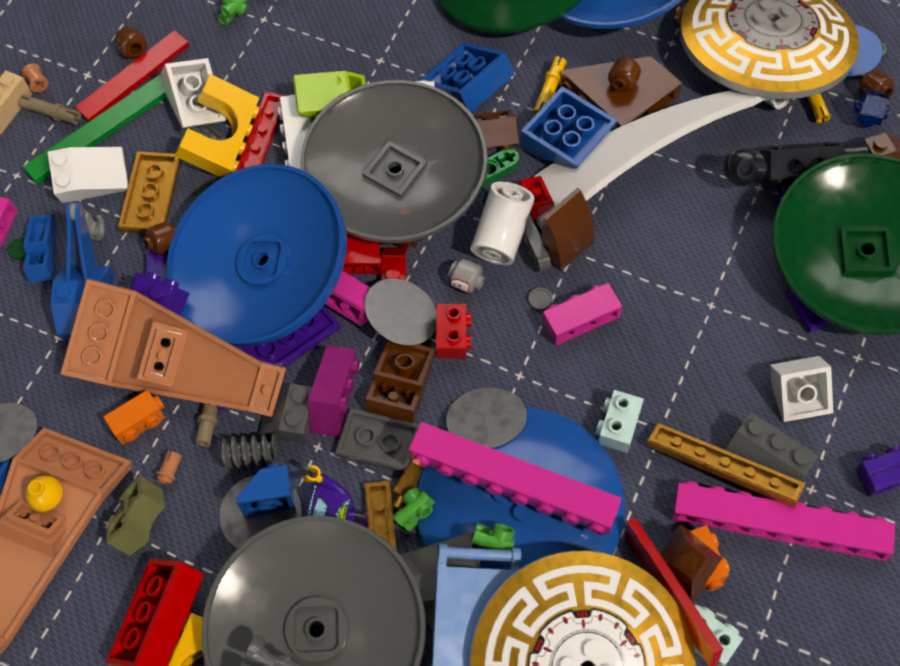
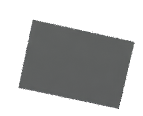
M349 408L335 456L404 473L412 460L409 448L420 424Z

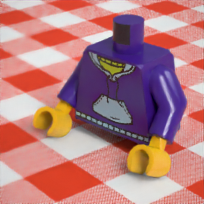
M317 466L306 467L313 472V478L304 475L303 480L307 483L316 482V485H312L306 516L342 518L365 527L367 512L354 510L355 503L350 493L337 481L325 474H321Z

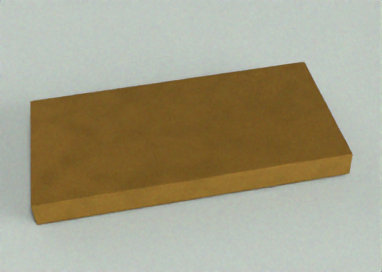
M136 152L118 224L119 232L146 234L148 227L168 222L182 159L175 157V154Z

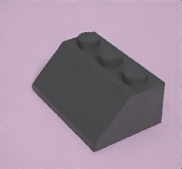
M752 412L726 448L728 452L801 482L819 457Z
M472 532L401 555L417 582L423 605L435 601L437 545L447 544L448 547L477 549L476 544L471 543L473 538ZM447 558L446 567L483 569L480 560Z

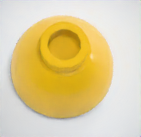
M47 475L38 476L31 480L25 490L28 505L39 512L49 511L56 507L63 495L61 483L56 478Z

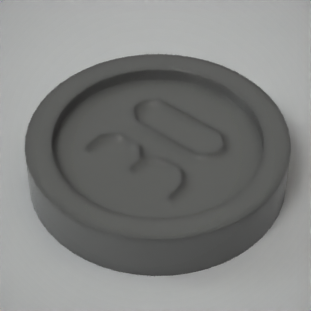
M538 287L530 292L529 304L533 309L544 311L552 305L553 296L548 289Z

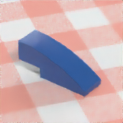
M53 214L29 216L23 244L26 252L23 270L29 283L53 280L55 263Z

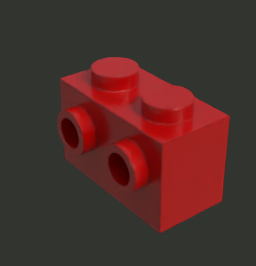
M437 304V359H467V350H471V335H467V328L472 327V314L467 313L466 304Z

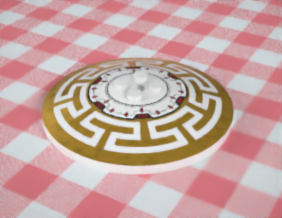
M568 551L552 554L529 563L510 576L496 590L480 615L474 631L469 659L470 666H580L584 661H592L594 666H696L694 644L680 608L669 592L653 576L635 564L617 556L592 551Z

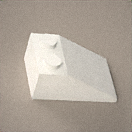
M208 58L168 63L164 65L160 74L167 98L182 129L226 121L223 114L197 102L209 74H212Z
M69 147L48 152L54 195L62 203L127 191L128 178L122 147Z

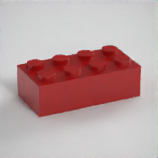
M150 559L105 662L113 666H168L172 651L179 641L181 629L190 614V608L195 595L200 590L204 574L180 561Z

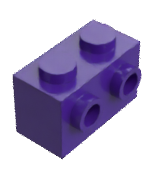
M136 272L130 289L138 291L181 316L190 293L178 288L180 283L168 278L165 279V282L160 281L161 276L151 272H147V275Z

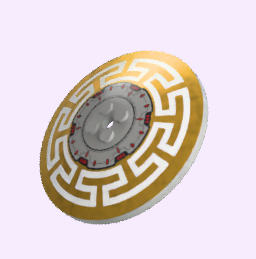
M689 0L683 10L680 22L682 46L695 66L711 79L730 89L763 98H802L831 89L849 74L859 51V37L856 27L849 15L834 0Z

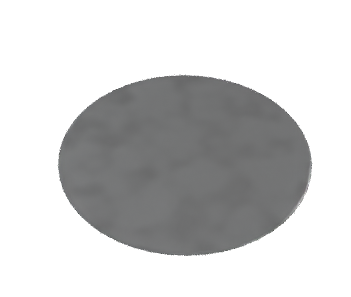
M385 279L377 282L369 289L365 298L366 315L374 329L383 337L401 345H417L425 342L433 335L437 327V311L430 297L420 287L402 279Z
M480 388L467 392L454 401L448 410L446 424L450 433L486 447L494 448L510 442L519 435L525 426L527 412L523 402L515 394L500 388Z
M0 403V462L17 455L35 436L37 430L36 416L32 410L24 405Z
M255 475L242 479L228 491L222 501L219 519L223 534L232 545L239 548L258 532L282 521L301 517V502L296 490L294 489L296 511L245 518L236 503V498Z

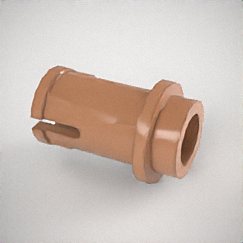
M173 451L166 452L160 471L156 472L158 476L156 480L158 482L171 485L172 481L176 480L174 475L182 455Z

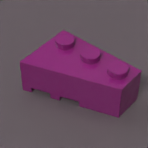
M326 346L308 398L311 433L334 437L341 436L350 393H352L354 388V376L358 374L360 368V360H356V349Z

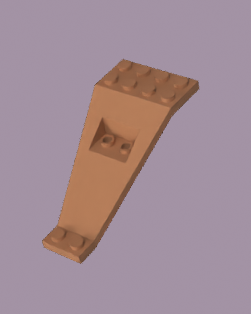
M86 278L60 374L104 385L141 392L148 390L152 394L239 409L272 417L286 368L256 359L138 291ZM163 338L170 339V343L167 346L161 345ZM156 362H162L163 367L161 369H155L154 364Z

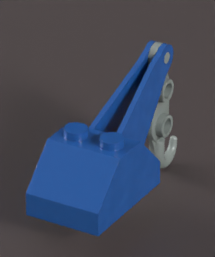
M82 203L67 204V263L53 280L51 309L56 334L62 339H70L86 278L114 285L115 270L111 266L97 265L91 240L99 242L104 238L105 227L103 219L100 215H97L98 222H95L91 214L84 209Z

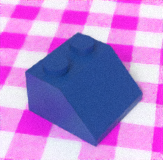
M275 463L268 465L267 468L260 469L237 496L236 503L245 518L296 511L294 483L287 465Z

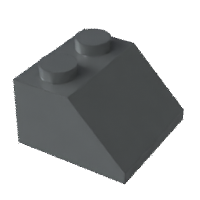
M297 384L281 386L272 417L266 415L263 417L259 437L265 435L266 438L271 439L272 434H275L277 440L308 445L311 434L308 398L312 387Z

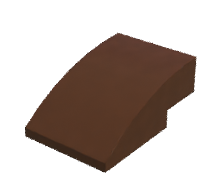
M576 188L543 216L542 243L548 247L550 262L560 271L594 243L592 217L583 193L579 188Z
M388 340L373 373V382L365 398L366 411L414 423L428 382L436 349L418 344L401 345Z

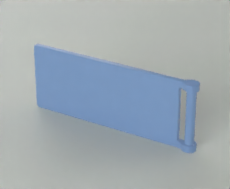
M447 544L437 545L432 666H470L471 643L480 615L496 590L519 570L521 562L520 548L494 550L448 547ZM447 558L510 562V570L446 567Z

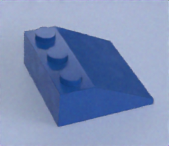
M463 42L419 81H434L436 88L456 98L472 113L515 74L505 52Z
M562 86L521 130V147L540 159L577 169L617 124L618 120Z

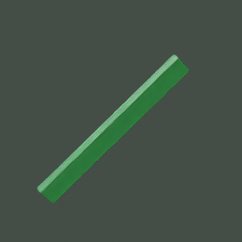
M158 75L24 165L25 171L38 185L51 176L48 158L49 151L69 147H94L165 99L167 95L161 75Z

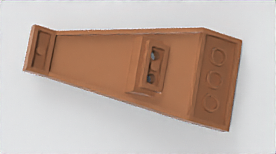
M43 428L12 459L0 497V655L9 646L102 502L131 470L130 460L47 428ZM38 476H52L62 485V498L58 505L49 511H35L26 501V487L31 480Z

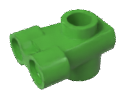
M223 0L222 4L224 6L221 8V14L218 16L219 22L226 26L233 20L236 14L241 16L248 8L246 5L248 0Z
M412 488L403 497V503L406 506L400 508L392 517L398 524L410 532L420 519H424L432 513V505L435 501L425 491H420L419 488Z
M477 523L471 543L494 550H510L514 546L515 539L513 537L515 530L501 523H495L493 530Z

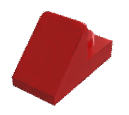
M384 247L381 253V281L385 279L406 280L408 248Z

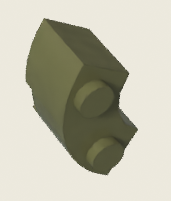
M142 476L137 477L120 497L119 501L123 503L117 515H111L107 529V544L129 556L149 541L152 524L158 514L165 508L163 489Z

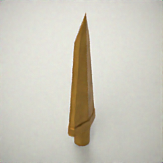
M412 460L392 490L397 496L392 505V508L396 511L403 508L404 495L412 488L418 487L424 467L415 464Z

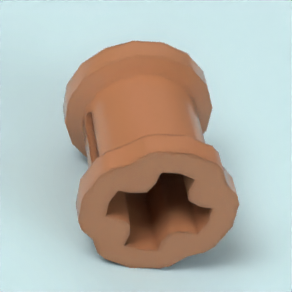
M34 63L28 64L22 69V76L28 80L31 91L42 92L48 87L49 82L46 77L42 76L40 66Z

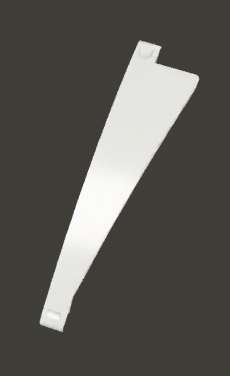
M730 90L690 100L652 113L609 132L577 169L554 162L534 177L542 176L554 201V207L576 188L582 191L587 201L626 170L683 135L714 120L754 106L761 101L776 109H781L786 106L789 99L763 98ZM548 210L536 219V224L541 230L543 216H545L550 210Z

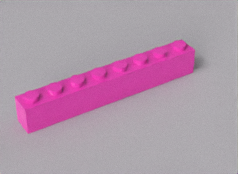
M421 422L409 448L410 458L421 467H427L428 465L436 468L444 476L451 477L454 475L462 478L461 480L470 486H476L477 484L485 487L493 495H506L519 505L525 506L529 504L536 507V510L542 514H555L562 517V520L570 525H577L578 523L588 527V531L596 535L610 534L622 498L423 422Z
M691 481L679 483L675 492L672 521L698 526L707 525L709 528L880 561H887L894 554L895 523L887 522L882 517L865 518L860 517L855 512H833L831 508L824 506L816 508L807 507L802 502H798L796 507L793 508L767 496L759 498L744 491L736 493L727 492L724 488L718 486L706 488Z

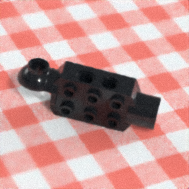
M816 142L758 146L756 150L739 148L728 155L723 169L725 177L735 186L744 187L754 182H766L767 180H772L773 183H785L787 178L797 179L805 171L825 160L847 154L869 152L865 142ZM748 162V171L741 174L739 170L741 164Z

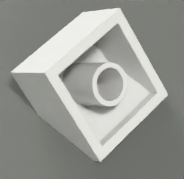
M820 356L770 365L772 390L783 422L833 413L831 366Z

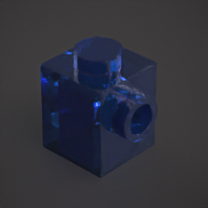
M864 89L862 98L857 99L853 112H856L855 115L857 120L860 121L859 123L868 127H873V124L880 126L882 120L887 119L890 111V106H888L889 96L886 93Z

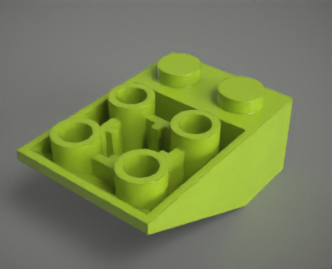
M348 71L294 75L293 83L297 114L316 118L334 99L354 88L365 85V76Z

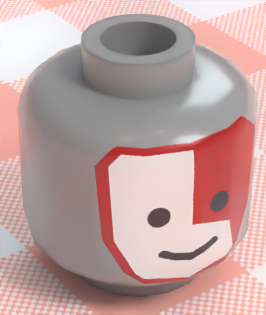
M461 259L459 262L455 261L448 273L451 286L467 294L472 293L475 289L480 290L485 281V277L482 276V267L467 259Z

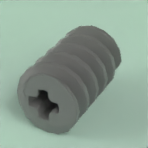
M272 434L270 442L267 441L265 435H262L260 442H257L255 435H252L250 443H247L245 436L241 437L240 443H237L235 436H232L230 444H227L226 439L223 438L222 459L225 467L230 469L235 464L237 468H242L245 463L246 467L250 468L254 462L257 467H262L264 461L267 466L274 464V460L276 461L277 459L276 435Z

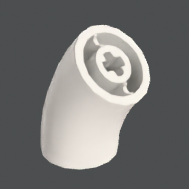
M509 182L493 183L470 247L471 252L480 259L493 264L511 265L514 262L535 200L534 195L517 184Z

